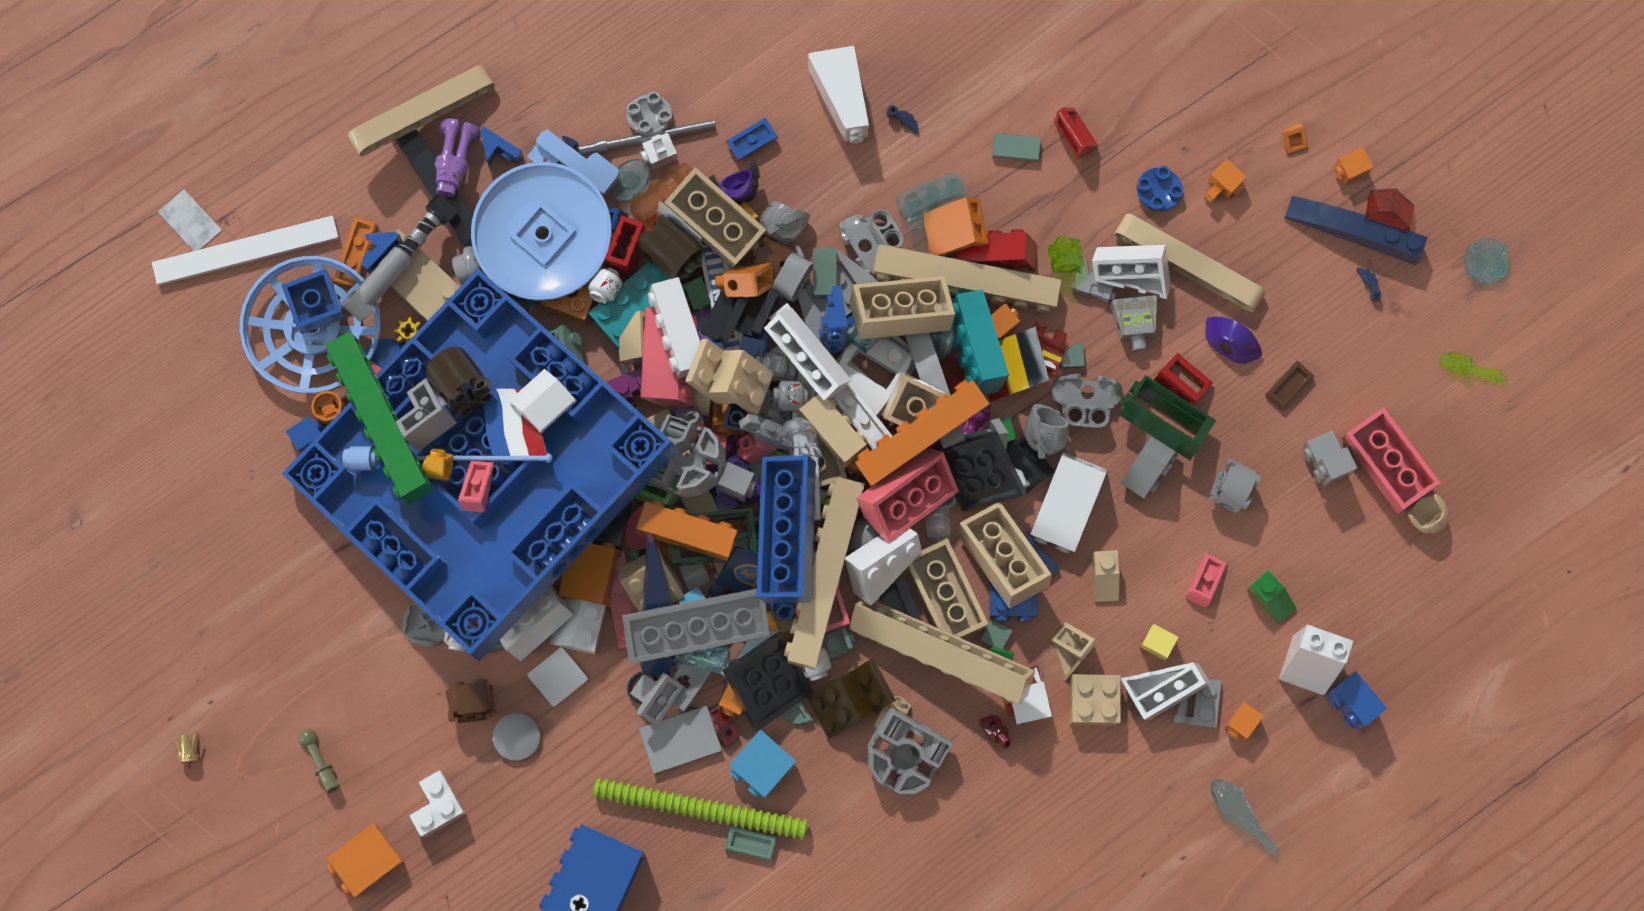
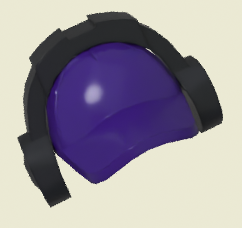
M754 159L748 161L750 170H741L728 175L721 180L720 184L714 174L709 176V180L738 205L743 202H750L756 197L759 186L758 178H760L759 168Z

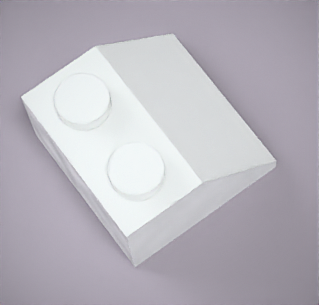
M563 598L574 615L552 633L550 645L596 655L607 612L606 606L584 600Z

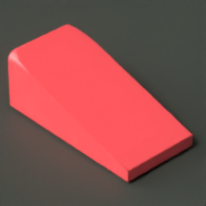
M470 462L458 499L462 510L485 511L494 463Z
M1206 553L1189 588L1186 599L1207 608L1227 563Z

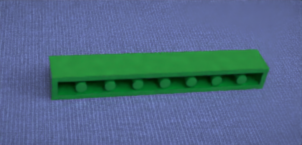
M349 331L326 344L329 351L327 358L333 367H337L339 372L336 373V376L343 386L346 385L348 389L345 394L350 403L355 404L357 410L354 412L361 423L364 422L366 426L364 430L366 437L370 442H374L376 446L373 449L379 461L383 460L386 466L383 468L386 477L389 480H393L395 484L392 489L399 500L403 499L410 505L434 491L425 472H423V468L411 444L403 437L396 423L398 418L357 337Z

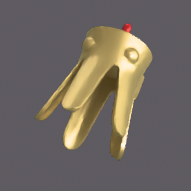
M199 733L193 736L191 751L186 734L180 736V746L176 736L173 735L179 750V763L188 762V769H191L190 762L199 761V755L197 754Z

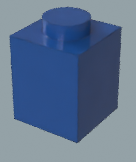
M307 416L285 432L297 450L302 453L324 428L318 419L313 421L310 416Z

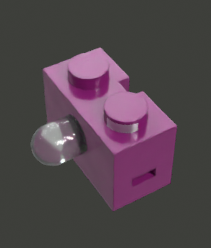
M620 362L619 369L622 376L608 380L607 384L628 403L634 402L633 397L641 395L642 368L635 370L633 364Z

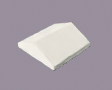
M544 369L511 398L509 402L542 433L576 402V399L558 379Z

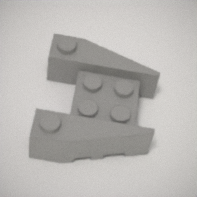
M836 250V262L839 265L836 267L837 286L842 288L847 319L853 315L850 305L853 285L880 281L839 250ZM812 283L801 290L797 301L803 322L819 340L820 318L824 317L827 296H813Z

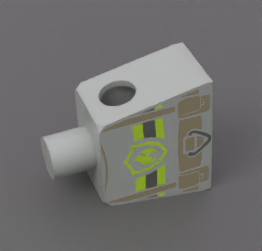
M1157 295L1112 300L1110 307L1120 339L1131 340L1134 352L1146 350L1145 338L1153 337L1156 331Z

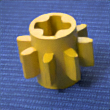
M411 317L404 323L399 320V329H394L395 334L401 335L397 339L398 343L403 341L407 343L419 331L421 323L417 322L414 324ZM411 328L414 333H410V336L407 337L405 333Z

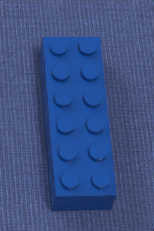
M809 455L762 457L756 598L764 603L811 602L816 462Z

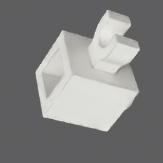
M668 133L661 136L660 134L651 137V140L642 143L644 151L640 152L645 165L650 164L652 170L678 160L677 152Z

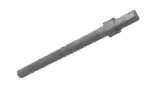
M714 120L665 129L655 135L638 134L607 141L600 139L596 140V143L578 146L580 155L598 152V154L606 153L610 149L644 143L651 140V137L659 134L661 136L668 133L671 138L715 129Z

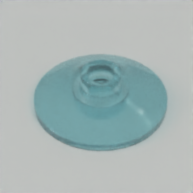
M632 159L621 164L618 167L619 178L610 192L616 199L621 201L631 200L638 196L645 189L650 179L648 165L640 159Z
M954 321L950 331L930 332L939 361L945 359L951 350L955 334Z

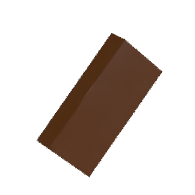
M1296 361L1265 396L1283 411L1314 375L1299 361Z

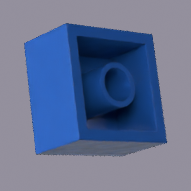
M326 269L281 285L295 325L301 334L345 318L332 279Z
M1357 671L1347 676L1326 693L1329 697L1327 699L1329 704L1335 710L1339 709L1344 715V722L1351 729L1355 728L1356 731L1367 726L1387 709Z

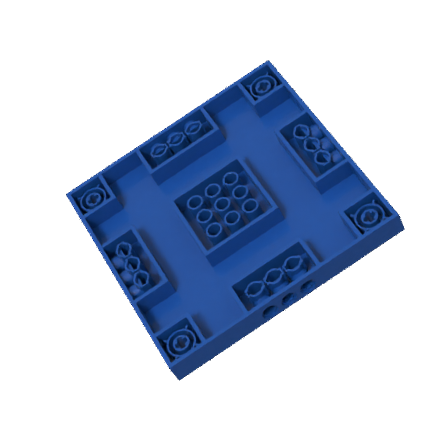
M477 269L376 376L399 420L415 408L407 392L426 378V369L432 358L449 347L457 346L463 348L490 380L491 389H523L545 369L558 379L576 399V402L542 432L547 453L553 457L550 463H547V461H480L494 463L488 501L484 512L462 510L458 499L471 461H453L450 478L447 481L428 478L434 491L409 505L403 499L399 500L392 489L395 484L393 480H389L383 471V468L386 466L383 461H380L374 470H350L344 467L343 452L345 449H349L351 446H374L376 448L374 442H370L364 433L366 429L364 422L361 423L355 415L354 411L357 410L355 404L349 403L286 468L282 475L462 648L480 662L678 451V448L666 435L485 274ZM447 403L457 423L420 451L411 445L416 456H428L432 449H441L445 451V454L453 456H492L486 435L484 404L472 410L468 416L462 417L459 413H455ZM644 446L646 450L642 452L640 449ZM419 461L420 464H421V466H422V468H423V462H424V461ZM476 623L479 625L477 629L474 627Z

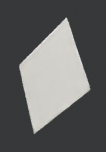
M1044 682L1031 684L1028 696L1020 704L1012 703L1017 724L1052 717Z

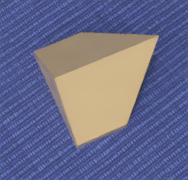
M1066 622L1051 640L1056 650L1064 682L1097 643L1094 638Z

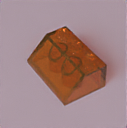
M683 162L681 165L676 164L667 171L668 175L661 180L657 178L649 185V189L643 194L639 192L631 199L629 204L630 210L641 223H644L647 231L654 226L659 201L664 203L693 170L686 163Z

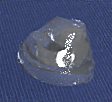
M794 417L783 424L778 432L780 443L793 448H806L812 457H822V453L816 443V429L810 422L802 417Z

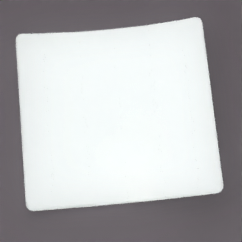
M562 647L527 674L529 679L553 707L588 680L587 676Z

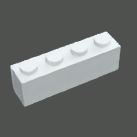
M679 277L652 284L650 293L647 296L650 306L655 307L657 313L655 315L657 328H662L664 334L662 343L664 349L669 350L671 356L669 358L670 368L672 372H676L678 378L686 377L689 373L700 340Z
M793 308L778 313L764 328L823 400L837 395L852 381Z

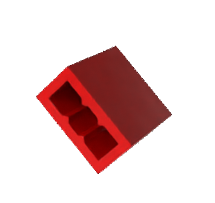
M621 216L605 256V261L608 267L619 273V276L629 279L634 275L641 257L637 250L640 245L638 239L646 230L644 223Z

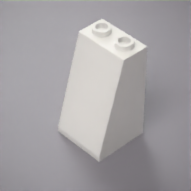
M854 46L808 53L809 73L844 141H850L851 143L864 141L865 138H868L869 124Z
M1062 452L1031 531V535L1035 536L1034 540L1047 545V542L1056 544V549L1065 553H1069L1070 550L1075 552L1105 478L1106 469Z
M1306 625L1292 637L1279 680L1324 696L1345 666L1353 640Z

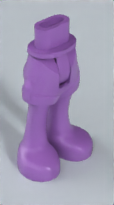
M444 119L438 125L439 132L445 136L442 154L437 156L435 161L437 176L435 183L438 185L436 193L441 192L444 196L448 197L455 196V191L459 189L463 176L467 174L469 165L466 157L470 143L477 142L481 137V130L477 126L469 122L463 123L456 156H453L455 139L460 126V121L457 119Z

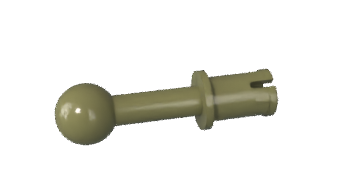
M305 729L300 732L298 741L301 746L308 749L317 767V770L314 772L315 776H319L326 792L332 793L339 789V784L332 771L333 766L332 764L325 763L316 745L318 739L316 732L311 729Z

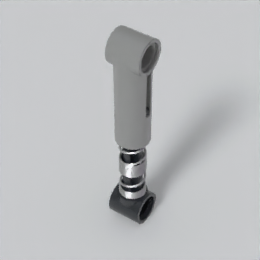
M441 192L425 207L426 213L423 216L424 219L418 222L416 228L413 227L410 233L407 234L408 237L404 238L405 241L399 244L398 247L394 246L361 285L353 290L343 301L342 306L359 322L371 313L375 303L412 262L411 254L416 253L417 247H421L427 241L426 237L429 238L428 235L431 231L435 230V227L448 223L457 213L458 208Z

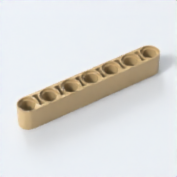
M483 65L475 66L355 127L347 134V138L358 155L364 156L486 94L495 86V83Z
M1125 214L1114 233L1118 239L1130 246L1166 245L1169 268L1246 311L1255 312L1265 294V290L1261 286L1132 214Z

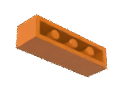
M651 500L650 503H644L636 533L647 536V533H652L654 539L728 561L737 530L733 529V525L725 522L716 524L710 522V518L703 515L693 517L687 515L688 512L686 510L676 507L671 510L665 508L663 503Z

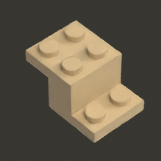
M701 339L685 382L716 404H737L749 414L758 415L774 372L744 350L724 351L709 339Z

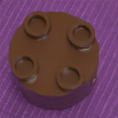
M765 236L761 245L756 248L752 256L754 259L752 265L772 263L775 281L787 258L794 250Z
M478 679L474 681V684L464 685V682L450 683V689L445 692L449 705L448 720L450 722H454V718L458 719V723L486 720L487 714H490L491 718L496 715V707L492 696L493 686L488 684V679Z

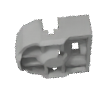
M667 414L660 431L674 443L678 451L647 485L682 498L703 495L712 487L718 485L727 465L725 448L710 429L705 427L702 429V427ZM701 434L697 444L695 445L694 442L697 435ZM687 450H691V455L685 457L682 454ZM710 462L719 465L718 472L712 474L710 471L704 470L706 463ZM678 476H681V478H680V480H679V482H678V484H677V490H675V489L673 488V486H674V484H675V482H676Z
M890 706L867 745L868 766L879 784L887 786L899 794H916L929 786L935 770L940 767L953 741ZM909 730L925 738L921 746L914 739L905 737ZM879 736L891 742L886 753L873 746L876 738ZM912 747L917 748L918 756L912 754ZM893 753V756L895 758L892 763L891 758L889 756V754ZM922 760L932 765L927 775L917 770L918 764ZM891 770H895L899 774L894 785L886 781Z

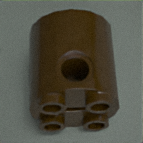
M659 216L654 222L653 229L650 232L646 230L638 239V242H640L637 248L638 253L669 280L679 277V280L692 278L702 266L704 247L669 217Z
M457 346L449 347L434 356L428 364L426 378L449 404L450 408L455 413H459L460 416H468L472 410L491 400L490 380L463 348Z

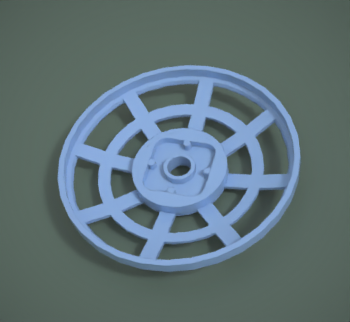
M302 256L277 264L255 282L248 292L242 307L240 336L247 358L256 371L267 381L289 392L319 394L323 391H332L343 385L338 381L327 386L309 388L311 375L327 373L337 368L336 366L333 367L331 363L323 367L313 368L314 355L325 352L329 354L326 344L337 339L340 335L351 331L358 340L360 336H373L372 344L366 355L370 362L380 338L381 315L379 305L376 302L373 309L374 326H361V321L359 322L353 316L354 326H343L339 320L318 328L314 333L306 332L303 334L297 329L290 310L287 312L284 321L273 320L272 316L279 303L283 300L288 305L281 286L282 283L277 279V276L285 271L300 266L313 265V273L323 270V266L345 273L356 284L348 292L333 284L336 293L341 297L339 301L342 309H344L342 303L345 298L364 281L355 270L342 262L321 256ZM269 283L278 294L270 302L264 318L250 316L257 296ZM249 326L263 328L264 341L270 355L261 361L257 360L252 350L248 334ZM271 329L284 330L285 338L288 341L277 350L271 338ZM295 349L299 353L305 354L303 367L291 364L283 357ZM278 362L286 369L302 374L300 386L297 387L284 383L265 369Z

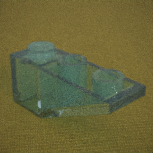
M956 171L918 185L898 195L896 205L906 223L922 216L923 213L936 209L967 193L968 190Z

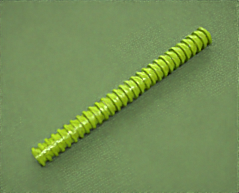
M600 777L596 780L593 792L595 799L601 797L602 800L609 799V802L616 800V803H620L622 801L624 805L631 803V806L636 804L639 808L646 806V809L651 807L654 811L660 809V812L666 810L669 814L675 812V815L681 813L684 817L690 815V818L696 816L699 820L704 818V821L711 819L713 823L715 821H719V824L726 822L728 826L731 823L734 824V827L740 825L743 829L748 827L749 830L755 828L758 832L763 830V833L770 831V834H774L775 832L778 833V836L785 834V837H789L790 835L793 836V839L800 837V840H803L808 825L807 819L801 821L799 817L792 819V816L786 818L784 814L782 816H778V813L771 815L769 811L763 813V810L757 812L754 808L752 810H748V807L742 809L739 805L734 807V804L727 806L724 802L719 804V801L712 803V800H708L707 802L704 801V798L697 800V797H693L692 799L689 795L682 797V794H679L677 796L675 792L668 794V791H664L662 793L660 789L653 791V788L648 790L645 786L638 788V785L633 787L630 783L624 785V782L618 784L615 780L613 782H609V779L603 781Z

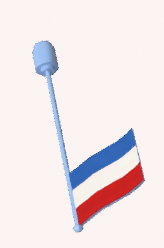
M491 389L492 398L484 404L486 435L492 456H453V461H547V463H550L553 457L547 453L542 433L509 402L521 389ZM351 446L349 449H345L343 452L344 467L350 470H374L376 465L380 463L373 451L375 447ZM417 456L419 461H424L426 456Z

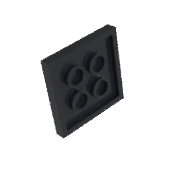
M997 431L967 439L947 448H943V446L935 448V450L941 451L945 455L959 490L954 496L962 512L1022 497L1026 493V489Z
M780 631L722 670L753 730L759 731L813 693L802 668L789 664L787 661L788 657L784 656L788 642L783 632Z

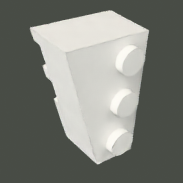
M1166 245L1096 248L1092 259L1095 281L1121 288L1126 286L1138 289L1140 293L1150 292L1160 295V298L1167 299L1171 282Z
M909 528L890 543L886 542L879 535L845 557L853 592L871 606L922 552L918 534Z
M553 584L500 639L506 651L520 661L574 615L564 599L558 596L559 592Z
M1194 662L1120 678L1144 720L1153 719L1211 684L1199 663Z

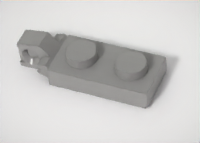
M747 414L745 418L739 420L740 428L753 433L754 439L785 451H789L794 447L791 431L787 426L751 414Z

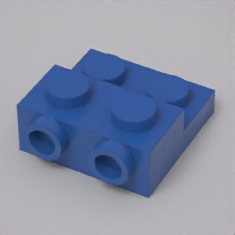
M832 286L831 294L827 296V307L825 308L824 317L820 318L819 341L824 343V347L830 353L844 350L848 327L841 286Z
M989 580V617H995V621H1009V617H1018V621L1031 622L1032 617L1038 616V593L1009 609Z

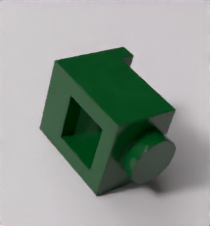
M696 274L692 278L680 281L687 304L692 307L694 313L705 310L707 308L706 305L710 304L711 301L701 276Z

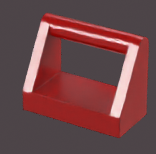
M1063 107L1057 111L1054 123L1077 159L1098 148L1097 142L1075 108Z
M1179 353L1165 365L1154 379V381L1193 406L1213 384L1210 379ZM1175 363L1203 386L1198 393L1169 370Z

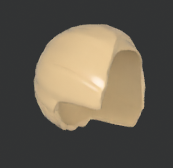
M1437 494L1421 498L1407 514L1414 527L1423 533L1429 534L1442 531L1447 525L1449 516L1446 503Z

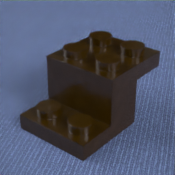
M874 658L866 661L853 671L834 678L807 696L829 739L847 728L870 718L896 701Z

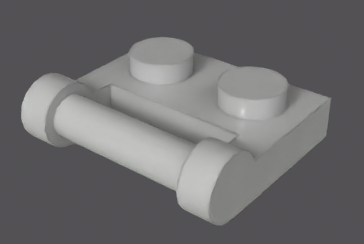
M1208 679L1211 684L1195 693L1192 717L1186 716L1188 698L1178 703L1177 715H1174V723L1215 729L1217 727L1221 681Z

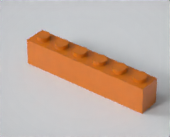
M964 380L954 387L957 392L950 397L947 393L935 401L937 406L931 410L926 407L915 414L918 418L911 424L905 421L895 428L898 433L890 438L887 434L876 442L878 447L870 451L867 448L857 455L859 460L855 463L871 486L989 405V402L974 381L968 383L967 380Z

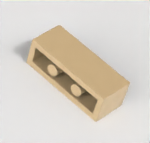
M817 394L799 409L800 416L846 468L857 459L859 453L867 449V439L861 431L858 430L856 432L850 426L852 421L845 413L840 414L835 408L837 404L832 397L823 400Z

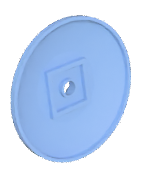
M535 162L521 165L498 177L485 190L478 201L471 225V240L474 254L487 277L503 291L518 298L533 301H548L562 298L585 286L602 267L612 237L610 213L603 196L596 186L580 172L570 167L550 162ZM546 228L549 230V236L543 240L538 239V230Z

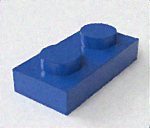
M765 117L728 139L726 143L737 161L740 162L778 139V136Z

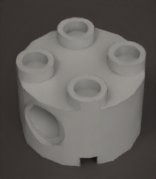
M1229 459L1224 464L1228 468L1226 471L1220 470L1210 491L1212 496L1209 500L1237 513L1241 509L1246 510L1251 502L1249 495L1252 488L1255 489L1258 486L1261 476L1257 475L1256 471Z

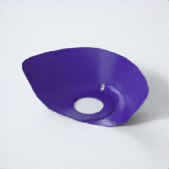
M1225 317L1207 318L1205 337L1209 345L1220 354L1236 363L1243 364L1261 358V347L1256 337L1247 327ZM1220 344L1228 345L1233 352L1231 354L1224 352L1220 348Z

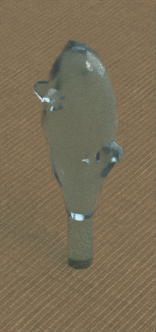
M1222 779L1213 780L1210 783V791L1216 804L1224 812L1222 819H1229L1231 823L1246 830L1257 838L1271 855L1276 854L1279 848L1266 835L1256 819L1252 808L1243 794L1245 788H1237Z

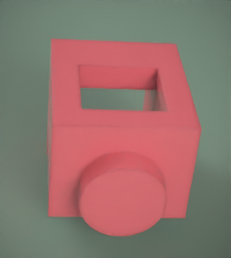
M750 432L738 440L740 447L737 449L739 456L743 460L755 464L759 463L762 457H767L776 450L774 446L755 440L753 433Z

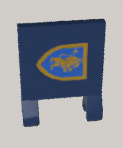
M735 546L716 581L709 587V598L721 596L724 588L736 592L757 589L758 553Z

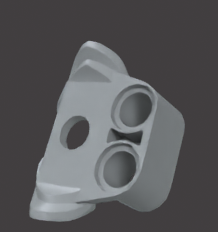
M877 210L871 217L867 218L861 215H853L839 224L845 245H851L858 257L855 259L856 263L870 275H872L875 253L879 244L890 246L886 241L887 239L896 241L897 245L891 247L901 248L903 244L901 231L891 215L885 210ZM877 219L882 220L885 226L879 227L874 221ZM863 240L868 241L871 244V250L868 252L861 251L858 247L859 242Z
M799 246L795 247L796 253L789 255L773 283L772 290L779 292V302L774 311L782 308L784 303L788 301L794 302L813 270L814 264L805 259Z
M1081 374L1061 376L1053 381L1051 396L1055 402L1061 404L1063 417L1070 425L1104 427L1109 422L1111 409L1118 407L1122 401V385L1116 380L1098 375V381L1079 380ZM1086 385L1094 389V395L1090 399H1085L1081 395V389ZM1077 408L1081 412V417L1073 422L1069 419L1068 414L1070 410ZM1096 410H1101L1104 413V420L1100 423H1095L1092 420V414Z

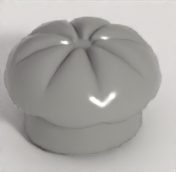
M472 246L465 247L462 254L452 259L454 272L462 285L477 269L485 274L475 257Z

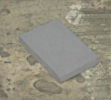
M707 706L662 720L658 726L650 724L639 728L654 774L722 752Z

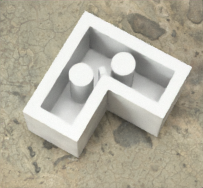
M439 770L419 782L430 804L409 816L420 836L425 838L464 816L466 813L444 773Z

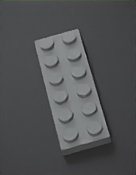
M757 589L622 615L629 662L633 664L770 636L766 604L756 598Z

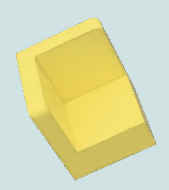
M1153 624L1140 648L1166 660L1178 637Z

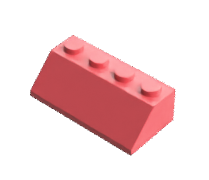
M652 307L645 308L641 398L669 410L693 406L694 389L685 382L687 376L678 378L676 372H672L670 368L669 358L671 356L669 350H665L662 343V337L664 336L662 328L658 329L655 322L656 310ZM691 314L695 328L697 329V316Z
M927 447L856 499L864 518L886 542L890 543L959 492L944 453Z

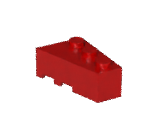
M1013 229L1010 233L990 230L987 234L989 244L984 246L973 245L957 252L958 260L989 266H1007L1009 270H1014L1015 265L1029 266V270L1036 271L1037 243L1021 229Z

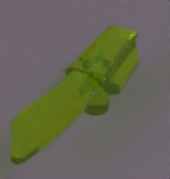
M1454 351L1451 353L1443 352L1439 364L1452 372L1463 376L1472 373L1480 378L1492 381H1507V378L1499 369L1473 365L1472 358Z

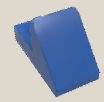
M482 127L481 134L488 166L492 164L499 152L501 153L500 156L509 163L514 161L519 164L524 157L522 150L486 127Z
M397 232L364 234L366 240L375 248L369 250L363 256L362 266L370 274L394 246L398 247L399 244L404 242Z

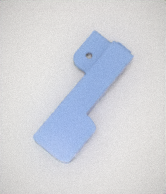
M548 129L541 132L536 139L535 147L527 155V158L533 163L543 162V159H547V162H560L561 165L580 172L596 186L602 196L608 194L619 178L618 168L601 155L594 153L586 159Z

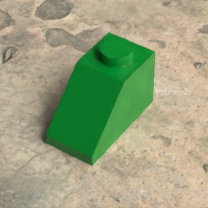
M1269 570L1247 588L1251 595L1278 624L1296 609L1285 587Z

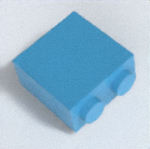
M760 729L729 764V768L732 770L729 774L739 783L744 780L749 785L747 790L757 799L760 796L765 799L794 767L796 760Z

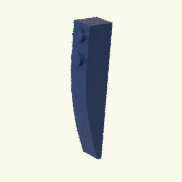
M1295 196L1291 197L1284 217L1416 265L1421 259L1428 237L1360 213Z
M647 533L643 611L671 606L665 572L652 533ZM675 655L640 662L642 675H662V673L670 675L671 666H675Z

